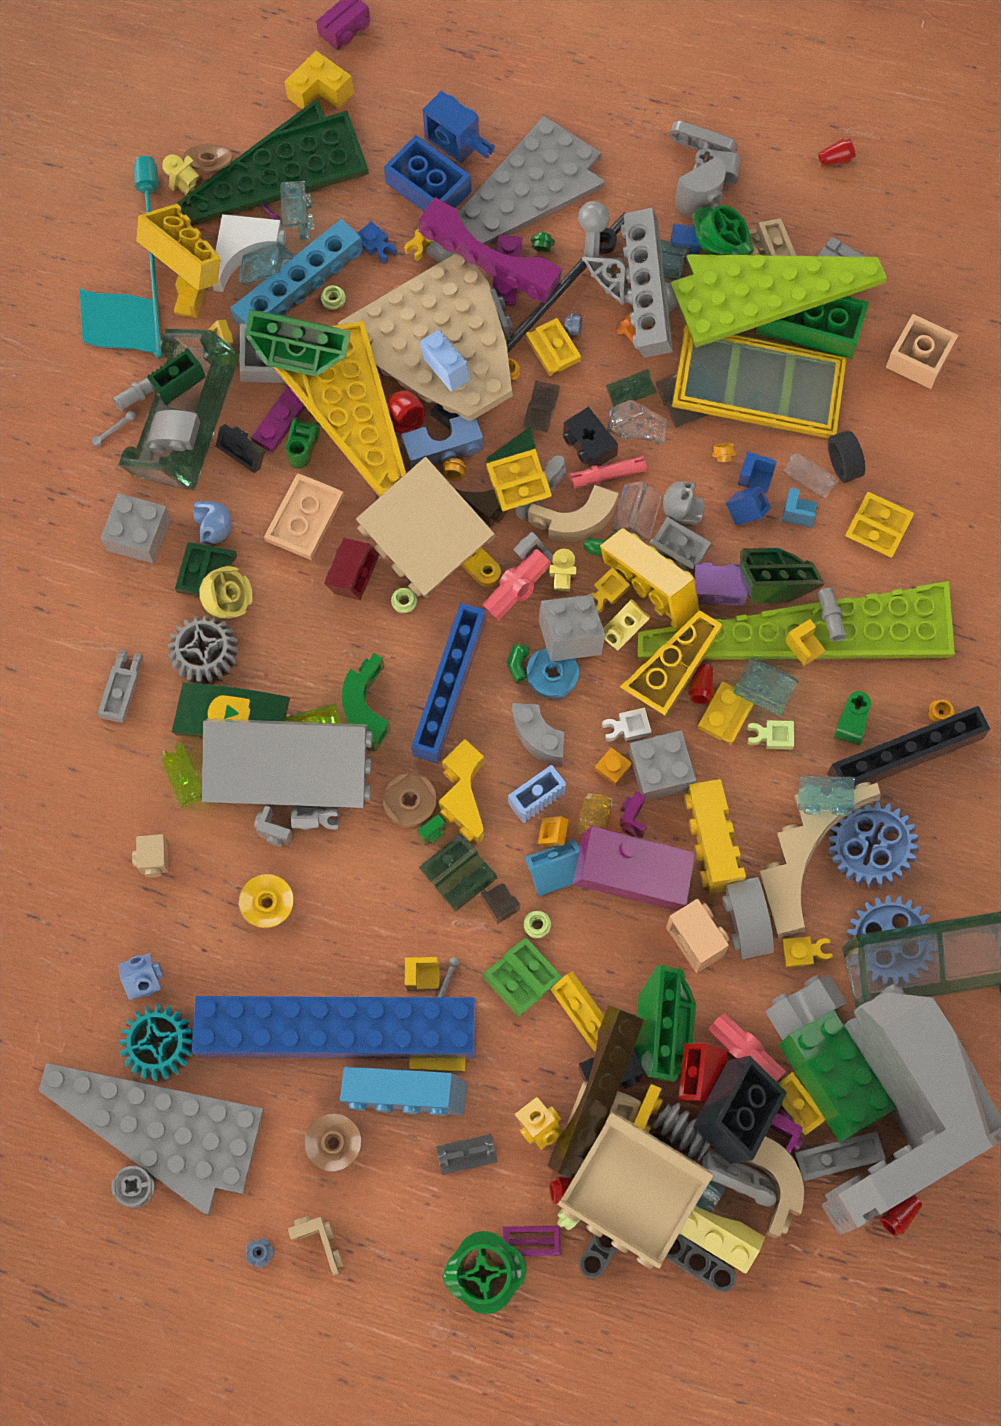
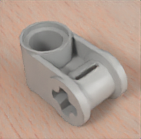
M703 148L697 152L695 157L696 164L693 170L719 155L726 169L724 184L732 185L738 181L741 157L737 153L717 151L709 148Z

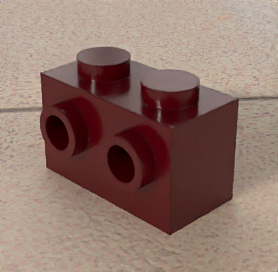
M343 537L340 546L336 550L331 568L326 573L324 584L334 594L361 601L380 554L369 543Z

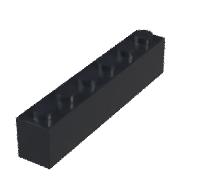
M978 705L835 762L831 765L827 774L835 790L851 791L858 784L864 782L875 783L985 738L990 731V727Z

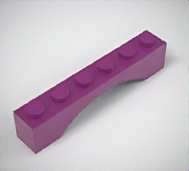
M436 197L419 218L418 232L423 237L439 243L449 252H455L462 256L468 263L476 264L483 268L489 275L497 276L506 281L510 287L518 288L527 293L533 300H539L545 304L560 282L562 269L542 257H513L499 253L482 244L466 229L459 218L457 210Z

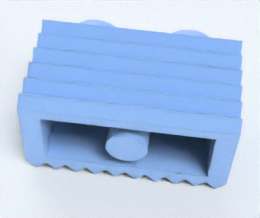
M441 330L435 331L420 341L423 359L450 391H455L470 381L471 377L467 360H464V357L453 347L450 340H447V337L444 336Z
M550 765L508 795V804L521 822L526 823V819L530 820L531 816L535 817V813L539 814V810L543 811L544 807L548 808V804L552 805V801H556L557 798H561V795H565L566 782L556 769Z

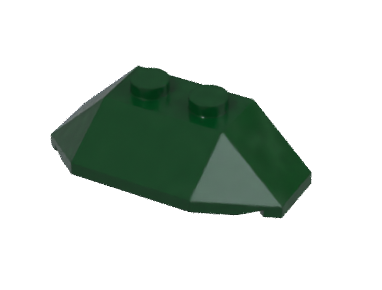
M743 548L740 551L741 580L753 604L790 602L825 584L813 562L803 561L798 556L783 549Z

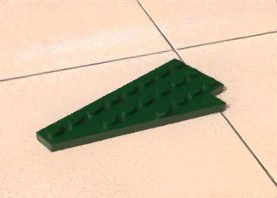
M316 99L177 203L181 207V213L187 215L190 219V225L194 226L221 218L222 214H235L368 175L369 171L348 111L324 117L319 100Z

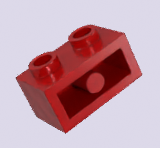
M707 1043L684 1044L678 1100L697 1106H704L726 1065L728 1050Z

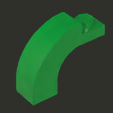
M373 653L370 659L366 658L359 668L360 673L351 668L347 673L342 687V706L348 724H368V731H372L373 734L372 747L370 748L377 751L391 729L389 721L375 714L366 704L368 690L384 668L383 658Z

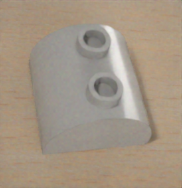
M719 155L678 178L675 208L682 215L692 218L693 213L701 207L714 209L720 205L721 198L723 197L722 192L726 169Z

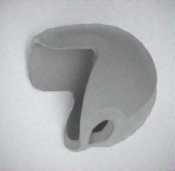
M675 482L667 489L663 499V510L667 517L686 525H696L701 522L704 513V501L701 498L693 497V489L696 487V483Z

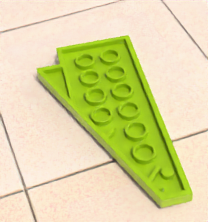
M690 254L686 258L692 275L670 283L695 348L884 284L887 281V276L878 257Z

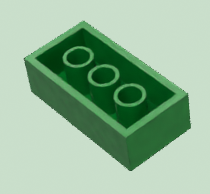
M846 296L758 326L756 334L852 359L869 302Z
M834 1010L792 1032L779 1044L839 1143L880 1121L896 1109Z

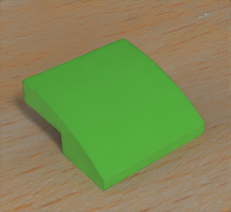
M526 937L506 952L505 956L484 972L482 976L518 1018L563 978Z

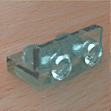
M277 242L245 254L242 258L238 281L248 285L278 274L281 271L282 263L292 260L294 253Z
M751 658L733 693L781 716L799 681L763 662Z
M799 776L798 810H804V813L809 815L820 814V811H831V814L840 816L848 815V812H854L855 777Z

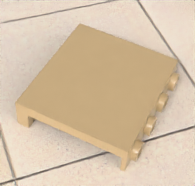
M427 457L423 458L356 518L361 524L357 529L366 539L372 537L377 542L374 548L383 558L389 556L394 562L391 566L401 578L406 575L411 581L408 585L418 597L423 594L426 599L431 591L485 543L489 544L496 538L493 531Z
M613 1111L558 1205L563 1208L561 1213L573 1221L579 1218L588 1224L586 1228L599 1237L605 1234L613 1239L611 1244L620 1251L627 1253L629 1249L638 1255L636 1260L649 1269H652L653 1266L660 1269L662 1262L714 1173Z

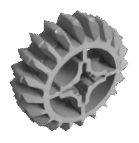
M206 614L202 620H199L198 616L194 615V622L189 623L188 620L184 619L185 627L176 626L178 634H170V639L173 643H169L167 646L168 650L171 651L168 654V658L170 661H173L171 665L174 670H178L180 677L187 675L189 682L196 678L198 684H202L204 678H207L208 682L212 684L213 676L217 675L222 680L221 672L224 670L230 673L231 669L228 664H236L234 656L239 654L238 648L235 647L238 645V640L233 637L235 635L234 630L228 629L227 622L223 621L220 623L219 618L216 616L210 621L209 616ZM204 633L217 635L221 639L207 638L204 636ZM195 636L194 640L190 644H187V642ZM201 641H203L206 651H204L205 658L202 652H200V648H202ZM220 654V656L214 662H212L213 657L215 655ZM186 660H199L203 666L190 664Z

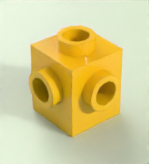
M538 1097L515 1113L522 1126L520 1132L529 1144L535 1142L540 1150L547 1145L553 1144L563 1132L558 1124L561 1121L558 1113L552 1106L547 1109Z

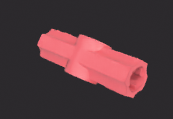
M534 549L517 568H510L502 575L500 586L482 606L499 621L517 601H524L532 594L534 583L552 563L538 549Z
M725 1013L719 1016L708 1028L707 1031L728 1050V1055L731 1059L751 1056L776 1082L786 1073L765 1052L764 1046L757 1038L749 1032L745 1033Z

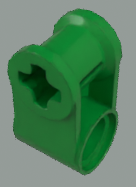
M294 417L285 446L288 462L292 467L301 469L309 464L314 446L319 438V422L312 424L300 421L299 418ZM296 451H302L300 454H293Z
M856 691L849 695L842 715L839 718L834 738L860 746L871 707V699L865 692ZM855 702L860 703V710L855 709Z

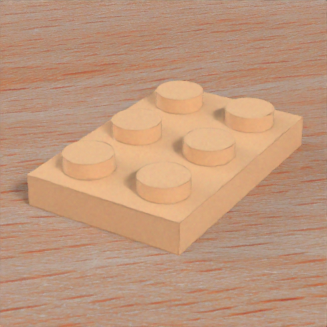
M297 473L264 536L265 541L311 560L344 497V492Z

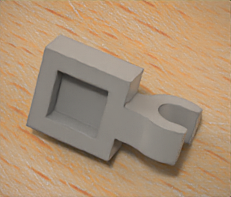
M293 805L291 828L308 830L319 828L320 823L327 829H337L339 820H331L329 817L338 816V808L328 807L320 809V806Z

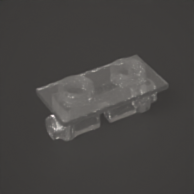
M793 453L788 460V465L783 470V473L823 499L829 495L839 481L834 475L817 466L800 453Z

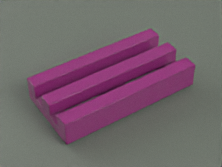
M560 1226L503 1227V1239L509 1245L555 1244L554 1250H518L523 1257L561 1256ZM555 1232V1238L509 1239V1233Z

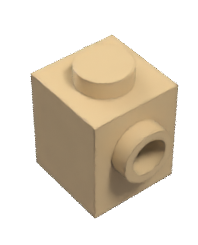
M163 834L136 836V850L132 851L133 866L137 867L141 874H145V877H160L161 873H168V840Z

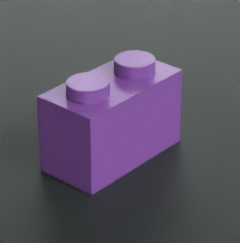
M713 563L695 565L693 577L696 581L695 588L698 604L745 605L747 591L741 580L740 565L715 566Z

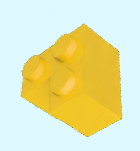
M315 51L284 81L287 98L301 109L320 97H323L339 109L354 94L352 76L318 51Z

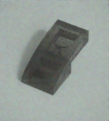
M535 381L523 427L548 433L560 392L559 385Z

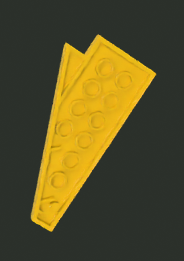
M364 321L336 325L333 327L351 331L345 358L318 376L273 368L377 495L381 497L406 474L365 323Z

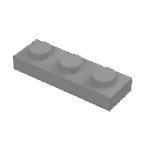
M878 1132L853 1137L842 1143L838 1141L794 1153L803 1182L886 1160Z

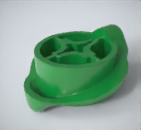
M719 205L714 209L701 207L693 213L692 219L694 220L696 237L700 246L708 255H751L754 252L748 226L744 218L735 209L726 205Z
M479 1231L467 1236L461 1242L456 1252L449 1258L443 1272V1282L449 1292L465 1303L471 1310L480 1314H492L503 1309L521 1287L526 1277L527 1263L522 1254L505 1242L499 1235L489 1231ZM478 1249L475 1268L464 1270V1264L468 1255L473 1250ZM487 1249L496 1252L503 1259L505 1265L495 1264L491 1260L490 1253H487ZM484 1266L486 1270L496 1271L487 1278L483 1274L480 1275V1273L474 1274L484 1268ZM507 1274L504 1288L499 1294L493 1295L492 1289L494 1288L495 1277ZM466 1280L477 1282L484 1296L474 1292L468 1286Z

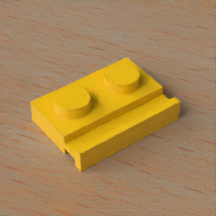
M558 318L535 328L533 332L526 333L527 341L549 377L554 372H560L581 361L580 353Z
M722 681L698 724V729L719 740L722 739L732 746L755 704L756 698H751L745 692Z
M653 1084L650 1085L634 1122L636 1126L648 1133L651 1129V1125L647 1124L650 1114L657 1115L663 1101L658 1098L661 1088Z

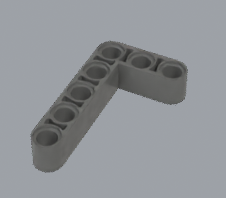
M680 1234L677 1236L676 1241L679 1244V1252L675 1255L667 1254L665 1260L715 1292L724 1293L734 1287L736 1275L733 1269ZM594 1235L580 1259L579 1270L581 1274L588 1279L600 1277L617 1248L614 1246L610 1248L603 1247L599 1242V1236ZM692 1255H699L703 1258L704 1267L701 1271H695L690 1267L689 1259ZM595 1257L599 1260L600 1269L598 1272L589 1273L585 1270L584 1261L586 1258ZM717 1271H724L728 1274L729 1283L726 1287H719L715 1283L714 1275Z

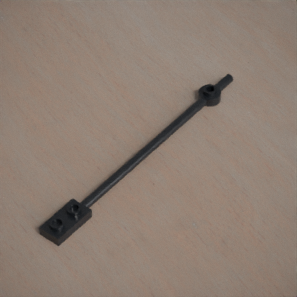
M623 214L610 228H605V230L600 232V254H608L615 249L616 235L621 231V225L624 224ZM582 259L560 281L546 303L541 302L510 336L511 339L506 341L508 353L587 268L586 263ZM438 403L430 410L431 416L448 429H450L449 419L460 416L457 413H450L444 410L443 406Z

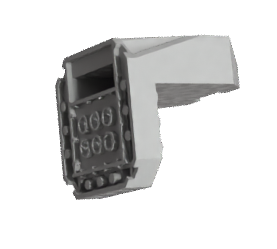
M895 983L882 990L881 994L872 1001H868L854 1010L856 1017L849 1020L844 1027L894 1103L896 1109L890 1114L909 1145L893 1154L895 1160L889 1164L882 1160L868 1169L870 1175L864 1179L857 1175L825 1195L827 1201L822 1203L821 1206L839 1236L862 1226L874 1216L888 1211L1001 1141V1116L959 1038L935 1000L930 997L905 995L902 988H898Z

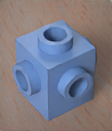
M150 953L143 956H134L129 961L118 964L120 980L129 1001L141 996L152 995L155 991L161 990L160 978L164 977L159 962L154 963Z

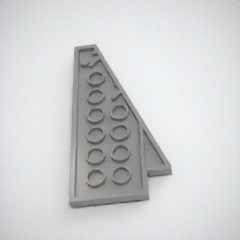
M543 116L458 212L459 218L466 229L478 241L488 246L498 241V235L508 236L601 190L605 186V180L590 171L600 160L601 152ZM435 241L426 248L427 254L438 262H442L455 254V252L447 251Z
M46 1063L39 1087L41 1093L204 1214L210 1215L216 1189L244 1194L263 1118V1108Z

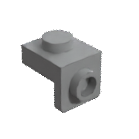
M533 532L521 539L513 549L522 562L534 549H538L553 565V555Z
M265 806L263 812L257 814L254 823L259 837L267 839L266 842L273 846L281 847L282 844L290 846L293 839L291 830L271 824L273 811L271 807Z

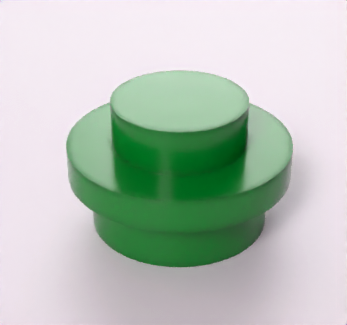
M538 232L537 235L531 236L530 241L534 250L550 252L551 248L555 245V240L548 233Z

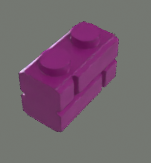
M340 0L316 21L319 36L328 41L336 50L343 44H349L353 35L359 30L363 31L368 27L371 21L369 8L361 0Z

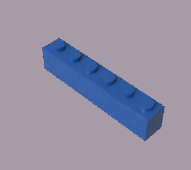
M463 603L459 605L411 746L413 757L439 763L486 623L484 609Z

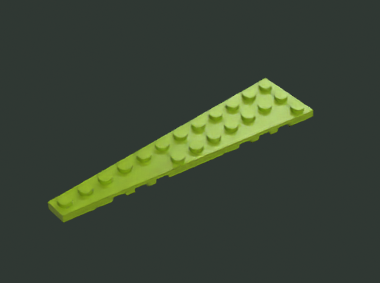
M949 581L921 585L914 589L892 590L890 593L878 595L873 593L867 594L865 597L853 599L848 597L836 600L838 608H841L843 613L841 619L847 635L844 640L838 642L830 641L826 622L821 617L823 611L820 602L763 611L761 614L746 616V614L739 615L736 618L721 620V618L715 619L723 625V628L703 660L798 659L785 641L790 631L809 619L816 626L814 636L825 649L824 654L816 659L953 658L955 650ZM666 627L638 632V660H649L678 631L674 627Z

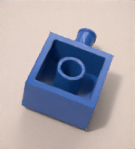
M441 90L422 109L425 139L462 164L474 150L486 159L489 158L487 153L490 155L493 153L495 145L479 135V119L476 112L460 104L454 96L447 95Z

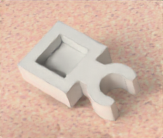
M645 708L619 713L620 721L606 719L602 722V728L612 727L614 729L613 733L606 734V741H614L621 734L624 735L625 741L651 735V728Z

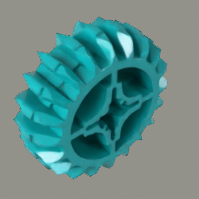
M157 1004L154 1013L149 1006H146V1015L144 1016L139 1011H136L134 1014L137 1020L134 1022L131 1019H127L126 1021L131 1026L130 1030H121V1033L127 1036V1039L119 1040V1045L127 1047L120 1051L122 1057H128L124 1062L125 1066L130 1067L133 1065L131 1072L137 1075L141 1071V1078L145 1080L149 1077L150 1073L153 1081H158L160 1073H162L165 1080L169 1079V1070H172L176 1075L179 1074L180 1071L176 1066L179 1063L184 1067L188 1065L183 1059L184 1055L188 1057L193 1056L192 1051L187 1049V1047L192 1046L193 1039H187L193 1035V1029H185L190 1024L187 1018L181 1020L183 1014L180 1011L173 1014L171 1006H167L163 1012L162 1006ZM156 1022H168L175 1026L177 1032L162 1033L159 1027H157ZM147 1027L146 1037L138 1041L136 1045L140 1032ZM156 1035L163 1040L158 1050L151 1045ZM176 1041H178V1046H177L176 1051H175L174 1054L168 1059V1058H167V1050H168V1048H169L170 1046L176 1044ZM138 1053H153L158 1064L142 1062L138 1057Z

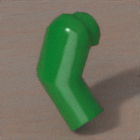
M613 532L606 540L587 538L583 543L584 550L591 555L602 556L600 545L616 534V532Z
M525 644L514 645L506 661L515 683H520L527 679V675L521 665L523 658L529 655V648Z

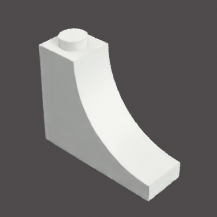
M222 214L215 251L221 258L218 284L213 285L214 291L224 292L229 277L239 266L248 260L262 255L280 253L281 245H285L286 231L282 230L280 220Z

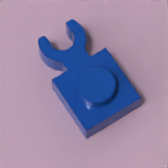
M372 221L357 233L361 237L363 249L370 256L377 252L380 261L386 264L388 259L384 253L391 252L394 256L397 255L395 245L387 243L389 241L388 235Z

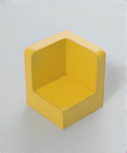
M178 276L175 284L178 298L174 307V313L197 319L205 297V290L198 291L185 279Z
M811 619L790 631L785 641L803 666H806L825 652L824 647L814 636L816 626Z
M405 958L406 990H438L440 988L439 958Z

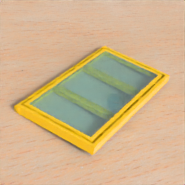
M685 325L683 328L684 334L672 407L828 439L830 436L837 434L844 373L847 363L846 357L739 335H732L695 348L688 328Z

